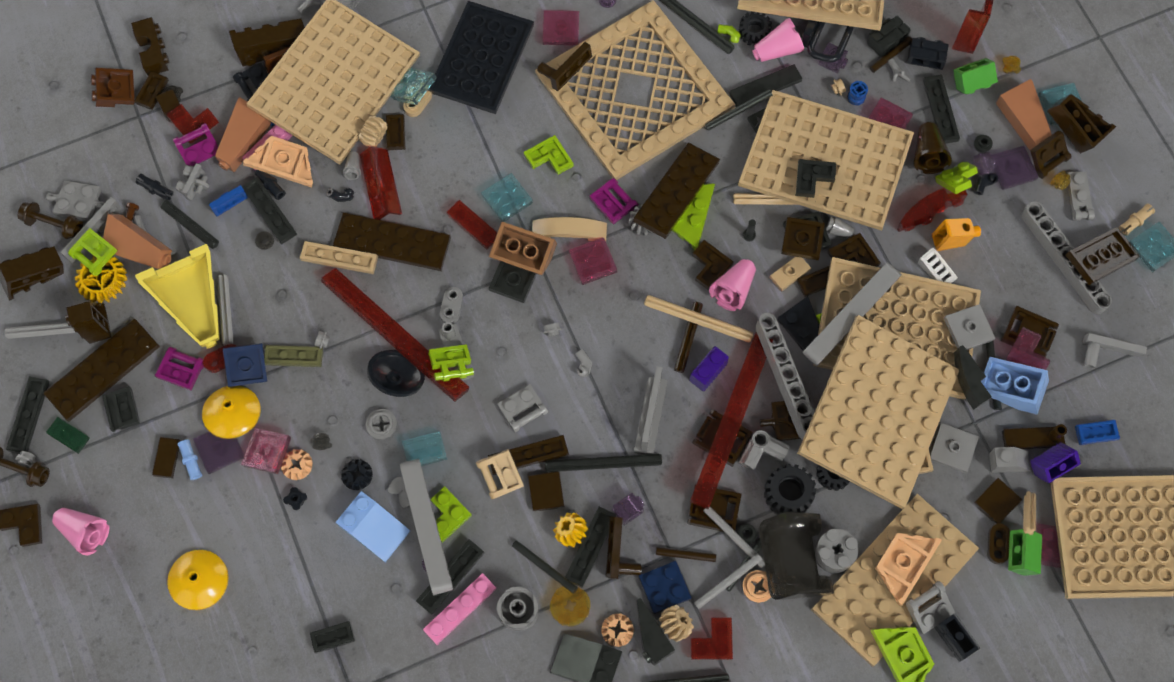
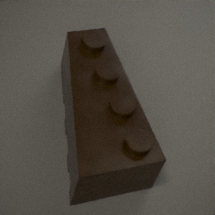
M302 18L278 22L277 26L265 24L260 29L252 30L251 27L244 28L243 32L236 33L235 30H230L229 34L237 56L244 67L263 61L264 56L290 47L305 26Z

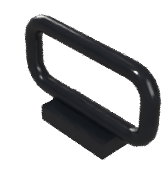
M809 20L802 40L808 54L812 58L832 63L838 61L844 53L854 27L847 26L834 55H826L814 50L826 22Z

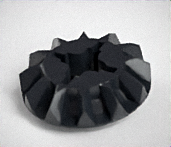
M352 459L349 463H345L343 470H341V479L344 485L351 490L364 489L370 484L373 477L371 466L362 459ZM359 467V472L364 476H357V479L354 480V476L351 473L356 472Z

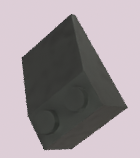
M564 633L550 673L574 682H613L622 651Z

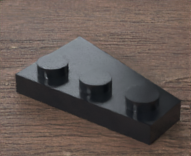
M808 296L777 319L802 351L818 336L820 326Z

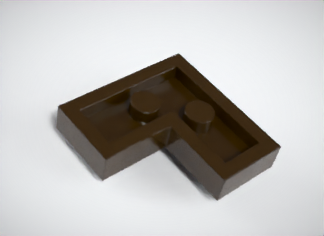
M861 233L834 246L827 252L831 259L832 257L848 261L854 259L857 263L878 267L881 263Z
M703 240L692 253L693 257L705 265L695 278V281L707 290L734 263V261L706 240Z
M38 503L0 510V530L5 531L19 528V543L22 547L42 544L41 508Z

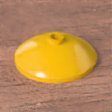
M240 385L222 387L212 393L205 401L202 409L203 423L207 430L217 437L225 439L240 437L256 425L261 413L260 402L256 394L247 387Z
M207 550L187 552L174 562L169 571L167 580L169 593L178 605L186 609L203 610L209 608L224 595L228 586V570L223 560L213 552ZM197 574V579L192 581L191 577Z

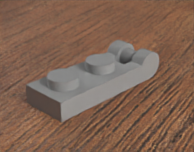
M1068 172L1066 180L1073 220H1094L1095 212L1092 208L1087 172Z

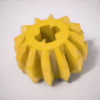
M567 512L565 517L560 516V521L555 522L557 526L553 529L556 534L555 538L563 546L568 547L570 545L575 547L576 542L581 544L582 537H586L584 532L588 528L585 519L577 513L571 514Z

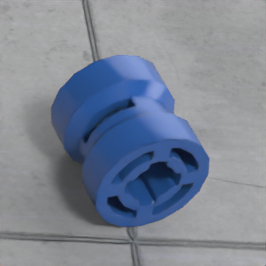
M855 81L851 84L847 99L852 105L858 106L864 103L868 93L867 84L862 81Z

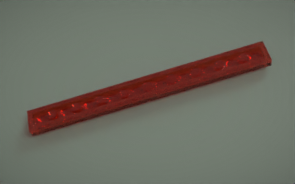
M337 268L321 277V282L454 402L469 391V386L459 377L451 378L449 381H435L434 373L441 372V369H432L428 354L429 350Z
M755 332L690 499L691 503L706 509L710 507L767 358L757 332Z

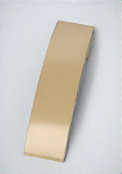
M573 217L543 218L533 220L532 232L549 238H588V241L606 242L607 223Z

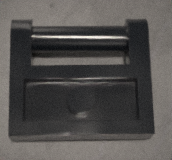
M260 62L244 72L234 74L233 79L235 83L239 84L247 97V101H249L253 93L245 80L250 79L257 90L269 74Z

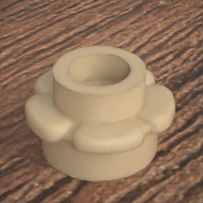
M834 79V84L831 87L835 95L839 93L842 96V93L846 92V88L841 79Z

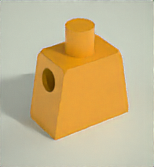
M969 218L945 219L931 234L936 251L966 246L974 237L981 235V228L979 225L973 226Z

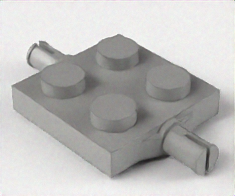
M64 181L59 194L47 193L46 200L56 201L53 209L55 216L67 218L70 215H74L78 220L89 221L96 209H100L105 204V202L99 201L102 191L100 186Z

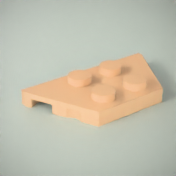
M270 136L248 159L246 158L243 161L244 166L311 188L313 186L307 147Z
M897 533L875 568L898 605L902 606L941 543L942 540L940 538L933 539Z

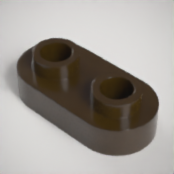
M1001 523L993 525L988 533L987 556L992 563L997 565L1003 564L1009 558L1010 530ZM1000 532L1001 538H998L995 533ZM995 551L1000 553V558L995 556Z

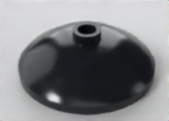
M399 350L378 352L370 359L367 366V375L373 386L390 396H411L421 389L425 380V372L419 361L410 354Z

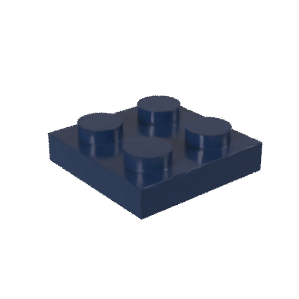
M262 343L223 348L228 387L267 382Z
M676 561L639 575L653 614L692 599Z

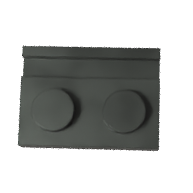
M130 386L112 391L107 395H102L112 432L140 424Z

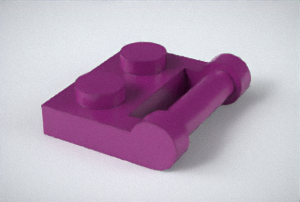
M206 123L180 138H173L185 164L188 166H195L196 163L200 164L214 157L218 150V145ZM206 134L207 139L186 149L182 146V144Z
M615 178L609 180L589 196V199L613 225L639 205L636 200H632L626 194ZM613 189L627 205L623 206L609 190Z
M169 347L155 377L192 391L201 370L205 367L206 359L195 358L178 352L176 348ZM175 358L192 364L194 367L190 369L171 361Z

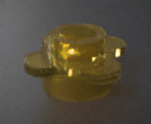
M1016 56L1004 57L1002 60L1004 63L1003 72L1020 73L1021 68L1019 66L1021 60Z
M1065 171L1056 174L1051 181V185H1055V188L1059 190L1065 189L1071 182L1070 175H1066Z

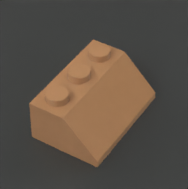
M501 222L489 257L543 275L552 260L557 242L555 239Z

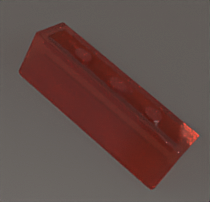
M985 0L981 11L968 10L952 46L953 50L974 53L991 16L993 0Z
M370 146L359 155L373 218L381 220L388 214L401 215L402 211L388 150Z

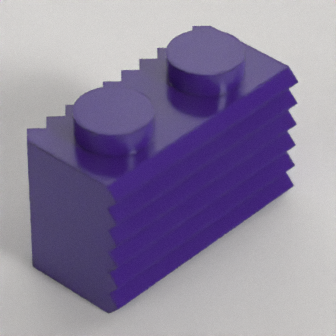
M714 346L690 374L689 381L701 391H705L713 383L715 377L727 366L728 355Z
M1062 442L1030 461L1034 475L1048 484L1081 464L1077 450Z

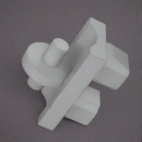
M197 163L195 166H185L183 175L188 180L187 182L178 181L175 187L179 193L183 194L190 201L193 200L196 193L200 194L202 190H208L210 187L206 183L208 178L204 176L205 171Z

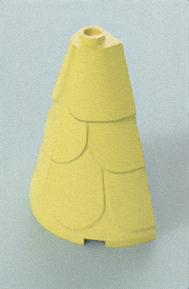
M205 244L189 251L190 256L158 270L152 267L136 274L135 277L138 283L159 302V305L176 320V323L201 347L209 349L217 345L220 337L218 306L215 304V289L212 277L211 253L208 245Z

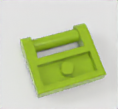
M89 228L70 248L68 255L80 261L89 269L92 275L97 276L101 273L102 267L118 250ZM83 248L97 258L94 263L81 253Z

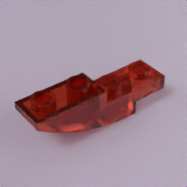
M942 188L927 195L905 214L897 228L898 232L903 230L906 232L910 231L920 224L923 226L928 225L933 221L936 213H941L951 206L958 207L962 205L968 195L966 190L958 194L953 192L947 194L945 188Z

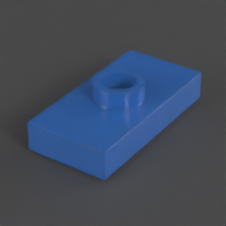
M240 185L230 192L223 193L220 198L211 202L209 206L216 217L246 200L248 196Z
M1116 420L1075 426L1079 445L1120 439Z

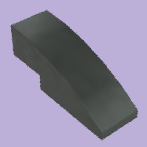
M962 345L954 352L955 367L959 369L957 377L961 389L974 410L992 396L981 382L986 378L985 374Z

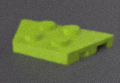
M713 183L703 185L672 230L683 241L686 240L691 244L694 250H696L700 243L715 188Z
M916 627L870 630L897 682L925 681V677L931 671L934 662Z

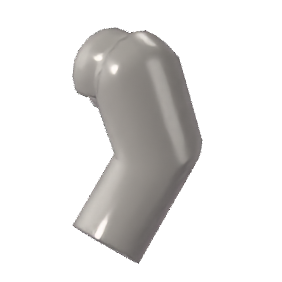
M581 349L576 353L577 358L581 362L579 369H577V374L581 377H587L591 372L593 363L584 349Z

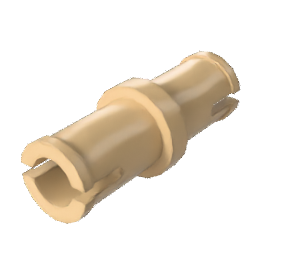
M1146 204L1137 213H1132L1130 218L1119 226L1120 231L1125 229L1122 234L1127 236L1137 226H1142L1144 221L1155 213L1154 208L1149 210L1152 205Z

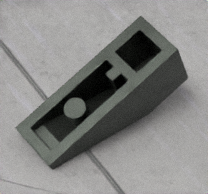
M639 598L637 600V608L644 650L642 655L648 664L652 662L655 666L673 654L675 649L642 599Z

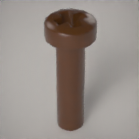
M128 202L126 204L128 210L125 217L132 221L135 211L139 210V206Z

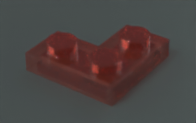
M182 104L167 114V117L183 136L200 128L204 123L207 124L209 130L219 123L208 108L195 118H192ZM197 137V138H195V139H193V140H191V141H188V143H189V144L193 143V142H194L195 140H197L199 137Z
M711 617V638H691V660H733L732 618Z

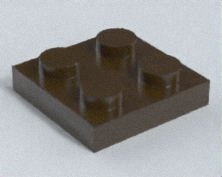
M787 217L781 254L819 261L825 223Z

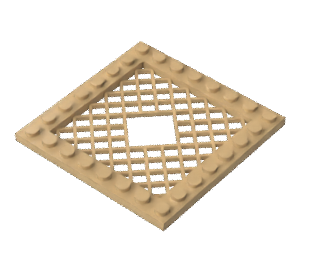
M654 0L546 63L557 70L584 42L590 44L592 51L590 60L595 57L594 63L587 62L584 66L593 67L592 74L582 73V67L574 75L578 76L577 83L567 82L559 91H556L552 88L551 79L539 73L537 69L535 70L536 75L612 178L616 180L705 127V124L735 108V103ZM639 31L638 37L631 36ZM642 31L652 32L651 39L641 38ZM654 34H656L661 41L653 40ZM625 39L624 46L616 45ZM628 39L637 41L636 48L626 46ZM640 42L650 43L649 49H639ZM652 44L662 45L661 52L651 51ZM664 47H666L671 54L663 53ZM610 48L609 55L602 54L604 51ZM613 48L622 50L621 57L612 55ZM625 50L635 52L634 59L624 57ZM638 52L647 54L646 61L636 59ZM650 55L660 56L659 62H649ZM598 57L608 58L607 64H597ZM662 57L672 58L671 65L661 64ZM610 60H619V68L609 66ZM674 60H676L681 67L673 66ZM623 61L632 63L631 70L622 68ZM635 63L645 65L644 72L635 71ZM647 67H657L656 74L647 73ZM660 68L670 69L669 76L659 75ZM595 69H605L604 77L594 75ZM608 70L618 72L616 79L607 77ZM672 70L682 71L681 78L671 77ZM621 72L655 78L649 107L614 102ZM685 72L691 80L684 79ZM581 77L590 78L589 85L579 84ZM593 79L603 80L602 87L592 86ZM657 80H668L666 87L656 86ZM670 81L680 82L679 90L669 88ZM605 82H615L614 90L604 88ZM682 84H692L691 92L681 90ZM695 85L701 93L694 92ZM569 86L575 87V92ZM578 88L588 89L587 96L577 95ZM655 90L665 91L664 98L654 97ZM590 91H600L599 99L589 97ZM603 92L612 93V100H603ZM668 92L678 93L677 100L667 99ZM680 94L690 95L689 103L679 101ZM693 96L703 98L702 105L693 104ZM580 100H585V105H584V106H583V104L580 102ZM588 101L597 102V109H588ZM653 101L663 102L662 109L652 108ZM601 103L610 105L609 112L599 111ZM665 104H675L674 112L664 110ZM613 105L623 107L622 114L612 113ZM678 105L688 107L687 114L677 113ZM625 109H635L634 116L624 115ZM638 110L648 111L647 119L637 117ZM589 113H594L595 118L593 119ZM650 113H660L659 121L649 119ZM598 114L608 116L607 123L597 122ZM663 114L673 116L672 123L662 122ZM676 116H677V117H682V118L678 119L677 121H675ZM610 118H620L619 126L609 124ZM623 119L633 120L632 128L622 126ZM636 121L645 122L644 130L634 128ZM648 123L658 125L657 132L647 131ZM661 125L667 126L664 129L660 130ZM599 126L605 127V132H604V133H603V131L600 129ZM608 128L618 129L617 137L608 136ZM621 130L630 132L629 139L619 138ZM633 132L643 134L642 141L632 140ZM646 135H652L645 140ZM609 140H614L615 146ZM618 141L628 143L627 151L617 149ZM631 144H636V146L630 149Z

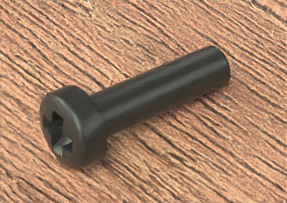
M753 219L749 220L748 227L743 232V238L749 242L756 238V221Z

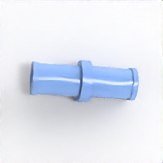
M190 440L180 441L177 445L183 457L182 463L186 465L190 480L202 477L203 475L197 463L198 457L193 452Z

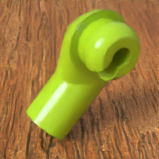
M719 24L718 33L730 35V42H739L740 32L733 26Z

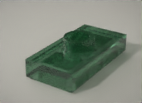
M59 417L55 419L46 431V434L77 454L80 453L90 437Z

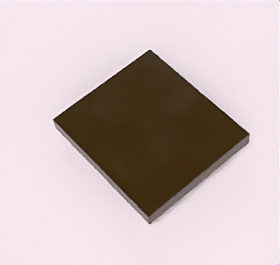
M560 472L528 476L533 511H545L564 507Z
M997 478L974 503L991 521L998 524L1023 499L1001 479Z

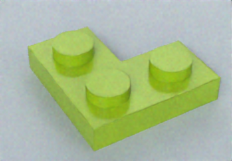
M555 135L524 151V156L532 169L549 161L559 175L574 167L573 161Z
M967 161L961 162L956 167L944 170L941 174L935 176L936 183L954 194H958L972 187L971 180L968 178L978 173L977 167Z
M445 486L430 499L442 512L436 523L441 542L443 543L472 514Z

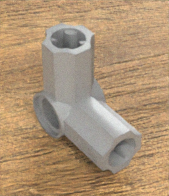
M758 430L750 438L739 463L745 468L754 471L763 453L782 462L790 446L769 436L767 432ZM756 436H761L764 439L763 445H758L755 442Z

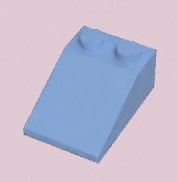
M989 357L984 371L986 378L981 382L992 396L991 398L999 400L1017 410L1038 414L1049 383L1048 370Z
M362 491L336 521V524L385 563L410 533L406 526Z

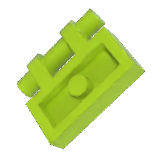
M467 344L429 349L428 354L432 369H441V372L434 373L435 381H449L451 378L458 377L464 379L467 376L474 375L473 368H465V365L471 364ZM449 367H458V370H448Z

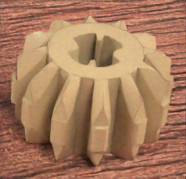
M369 117L360 130L359 141L367 147L375 148L386 134L387 123L379 117Z
M678 605L666 608L659 618V621L662 623L660 627L664 629V634H667L668 638L673 639L675 642L689 637L694 628L691 623L693 620L689 617V613H686L683 607L680 608Z

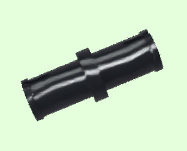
M259 170L255 171V175L262 181L265 189L269 190L276 200H280L285 196L286 192L279 186L275 177Z
M144 174L138 175L144 181L136 179V184L149 190L150 194H156L165 200L171 199L165 193L173 196L174 192L162 186L159 181H154Z

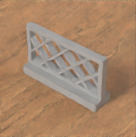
M660 366L656 367L655 377H649L634 448V452L654 454L668 380L661 379L663 367Z

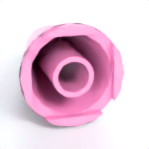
M790 18L784 20L754 45L752 53L756 60L760 59L761 62L804 51L800 35L794 29L795 25Z
M740 260L710 286V296L718 300L716 303L729 311L742 309L756 272L754 263L750 260Z
M61 508L53 514V525L82 555L88 556L97 551L95 548L98 545L102 546L109 534V525L106 524L107 521L103 518L68 508Z

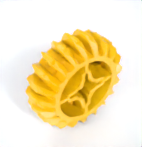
M93 256L92 260L90 261L94 263L97 260V258ZM112 257L103 266L112 268V270L102 269L101 273L97 276L92 275L89 269L81 263L82 269L76 270L78 276H75L77 281L75 285L78 288V292L86 300L98 301L101 304L104 299L109 303L111 297L117 299L116 294H122L121 288L126 287L124 282L128 280L124 265L116 257ZM91 287H94V288L100 287L101 290H92V289H89V288H91Z

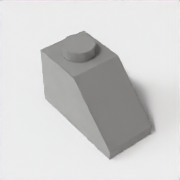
M1016 447L994 448L989 453L991 473L1032 471L1029 451Z

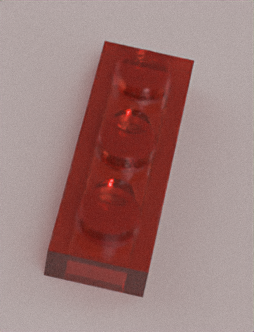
M458 200L446 212L454 222L486 250L494 243L497 232L461 200Z

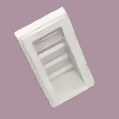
M934 248L925 253L917 263L933 280L943 282L942 278L948 275L949 278L944 282L953 283L958 278ZM932 258L933 260L930 263H928L927 260ZM937 264L938 266L935 269H933L932 266ZM942 269L944 272L938 275L937 272Z

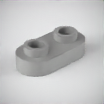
M450 287L444 293L440 309V317L443 323L450 322L454 324L459 319L463 294L457 287ZM456 294V297L451 298L450 295ZM448 311H452L451 315H446Z

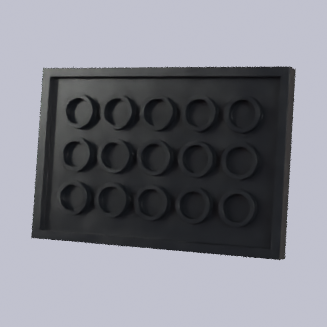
M467 1L428 91L434 95L496 114L534 27V21Z

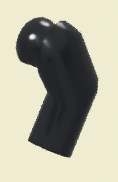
M988 173L980 176L974 193L976 195H983L985 187L993 185L998 181V175L996 173Z
M329 188L326 195L337 202H346L354 198V190L346 188L344 193H340Z

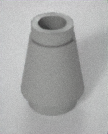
M357 152L348 153L343 168L344 177L348 180H356L361 175L359 154Z
M830 216L825 226L828 234L851 238L854 232L853 227L836 216Z

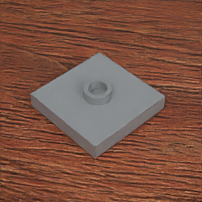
M980 304L944 317V321L957 349L963 345L968 350L996 339Z
M941 423L930 453L931 461L966 474L969 470L979 436Z

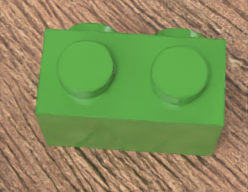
M988 58L953 69L956 90L964 94H972L975 90L989 88L991 84L998 82L995 62Z
M1023 529L1011 530L1008 570L1023 576L1041 574L1042 534L1034 532L1033 535H1029V533L1025 534Z

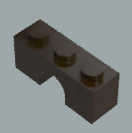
M152 17L131 23L139 46L151 45L149 49L139 53L147 76H149L151 71L157 74L169 71L167 63H170L167 53H164L163 50L166 46L163 38L159 36L162 33L159 23L155 24Z

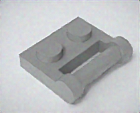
M531 384L497 403L515 433L522 426L537 417L548 414V410ZM537 406L536 410L517 421L513 419L531 407Z
M940 581L934 583L931 589L916 599L906 602V607L921 634H925L955 613L945 593L946 589ZM937 595L936 599H934L921 609L918 608L919 606L930 600L932 597Z

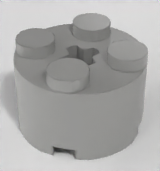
M830 529L821 536L815 546L814 554L818 565L824 571L834 574L847 570L858 556L857 540L845 530ZM834 548L838 549V555L834 554Z
M512 587L506 590L499 598L497 613L505 627L513 631H524L536 623L539 615V606L532 592L524 587ZM517 605H520L521 608H523V610H520V613H516V611L513 610L516 609Z

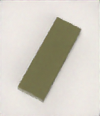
M265 345V365L322 367L324 349L323 347L319 349L320 347Z

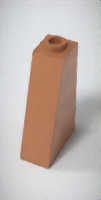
M1031 79L999 96L996 105L1029 150L1052 135Z
M241 97L236 102L215 155L219 162L218 165L226 171L229 169L232 172L237 170L243 162L242 157L261 139L272 123L247 107L248 101Z
M107 215L103 239L118 250L114 255L157 269L170 264L172 252L170 248L123 215Z

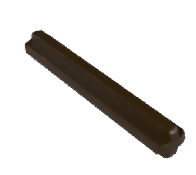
M695 301L691 310L701 313L703 304ZM690 321L687 322L674 371L678 373H684L698 325Z

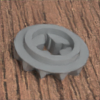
M375 410L366 420L367 432L375 439L384 440L391 437L394 431H396L397 420L389 410ZM381 417L384 423H387L383 431L377 426L380 424Z

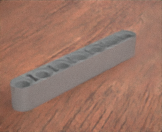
M1030 202L1022 213L1023 221L1089 310L1097 315L1102 314L1112 303L1110 295L1099 280L1088 285L1081 274L1077 275L1074 272L1077 269L1070 260H1066L1063 257L1074 247L1039 202ZM1051 240L1056 241L1058 245L1053 244ZM1097 301L1102 302L1103 306L1099 305Z
M886 262L802 354L818 366L849 333L855 317L858 315L863 317L902 274Z
M763 313L756 323V332L797 434L803 440L807 432L804 426L809 427L814 410L775 316L771 313ZM762 322L768 323L769 326L763 325ZM769 339L776 341V344L771 343ZM776 356L781 357L783 361H779ZM784 373L788 374V375L790 376V378L788 379V378L784 377L783 374H784ZM790 391H795L798 396H793ZM797 409L804 410L805 414L799 413Z
M420 459L400 463L433 596L453 590V585Z

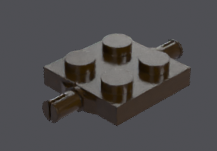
M785 401L771 402L772 416L771 418L760 419V427L772 426L776 439L779 441L801 439L797 434ZM797 409L799 413L805 414L804 410Z

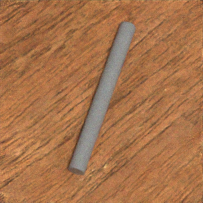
M709 505L703 510L750 558L758 554ZM763 559L757 565L762 568L767 562Z
M756 554L695 601L696 607L700 609L761 562L763 559L760 555Z

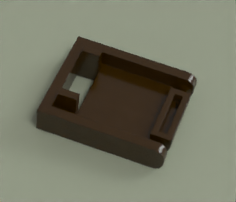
M1016 306L1001 341L1038 358L1045 359L1059 324ZM1015 319L1021 321L1017 332L1010 331Z
M711 410L710 415L716 419L707 416L696 434V437L702 440V442L694 439L692 443L733 467L753 432L719 412ZM738 437L743 442L734 454L729 449Z
M695 484L694 490L701 491V493L693 492L689 517L696 518V520L688 519L687 524L724 532L703 511L709 505L735 531L742 494ZM728 503L735 504L733 520L725 519Z

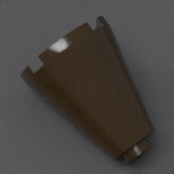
M925 122L919 127L914 166L917 171L920 169L924 174L940 173L944 171V167L951 165L952 157L938 126L932 122Z

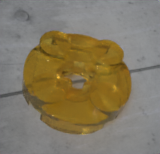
M562 586L552 596L550 611L553 618L560 625L568 627L578 626L589 616L591 608L590 599L583 589L578 587L577 591L573 594ZM569 600L571 603H576L573 611L564 608Z

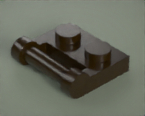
M1056 131L1030 150L1036 174L1041 179L1045 178L1048 172L1062 162H1067L1072 158L1067 149L1064 134L1061 131ZM1059 153V156L1048 163L1046 166L1043 165Z

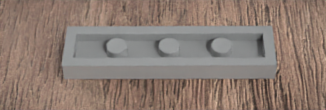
M110 197L60 252L69 262L73 263L77 260L68 255L70 248L89 228L99 234L105 230L107 215L119 214L122 208L118 202Z

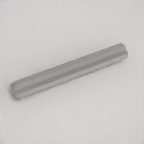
M223 274L217 276L222 344L224 346L233 345L229 281L227 275Z
M67 322L5 329V337L7 339L78 333L71 326H68Z

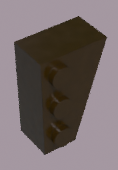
M1072 94L1058 100L1047 110L1080 154L1093 149L1116 128L1114 124H1109L1103 120V116L1089 110L1088 105Z
M55 246L45 247L37 252L26 253L21 257L12 260L8 259L0 263V281L9 301L14 299L13 295L23 290L26 293L31 290V286L39 282L44 284L64 274L63 263Z
M87 301L66 307L67 315H65L68 326H71L89 344L112 337L104 303Z

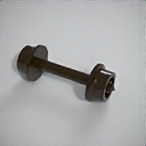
M24 202L18 210V219L23 221L25 225L32 226L37 220L62 228L61 234L64 239L74 238L83 228V222L74 215H70L65 221L41 214L39 204L36 202Z
M0 447V466L27 475L26 483L30 487H42L47 482L50 470L43 466L42 462H35L31 468L4 459V451Z

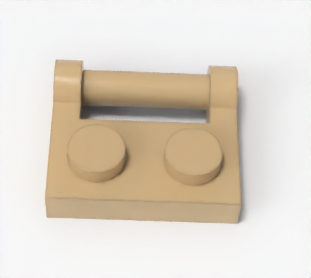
M509 449L476 462L477 468L481 469L490 490L489 496L491 499L524 487ZM488 465H494L502 488L497 489Z

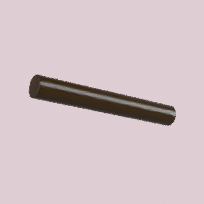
M907 37L870 67L871 72L875 73L890 59L909 46L912 37Z
M656 547V555L716 562V554Z

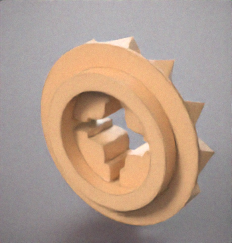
M293 449L281 459L282 472L291 480H301L312 470V458L302 449ZM292 459L296 461L301 460L299 463L302 468L301 470L297 467L292 468Z
M755 570L748 573L744 578L742 585L744 595L750 601L757 603L766 602L773 596L775 583L767 572ZM761 580H764L762 582L764 590L754 593L755 586L753 583L758 584Z
M612 614L604 620L601 633L609 645L621 647L632 639L634 627L629 617L622 614ZM618 622H620L621 629L627 632H620L616 639L615 631L609 628L616 627Z

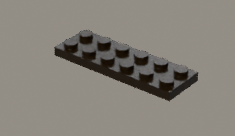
M688 142L634 216L633 222L666 239L718 166L720 159Z
M343 212L333 246L377 254L380 259L442 272L451 236Z
M133 319L43 394L65 420L70 422L160 346L140 323Z

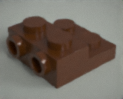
M95 68V75L91 74V85L95 86V90H92V101H96V107L115 108V104L134 105L133 70Z

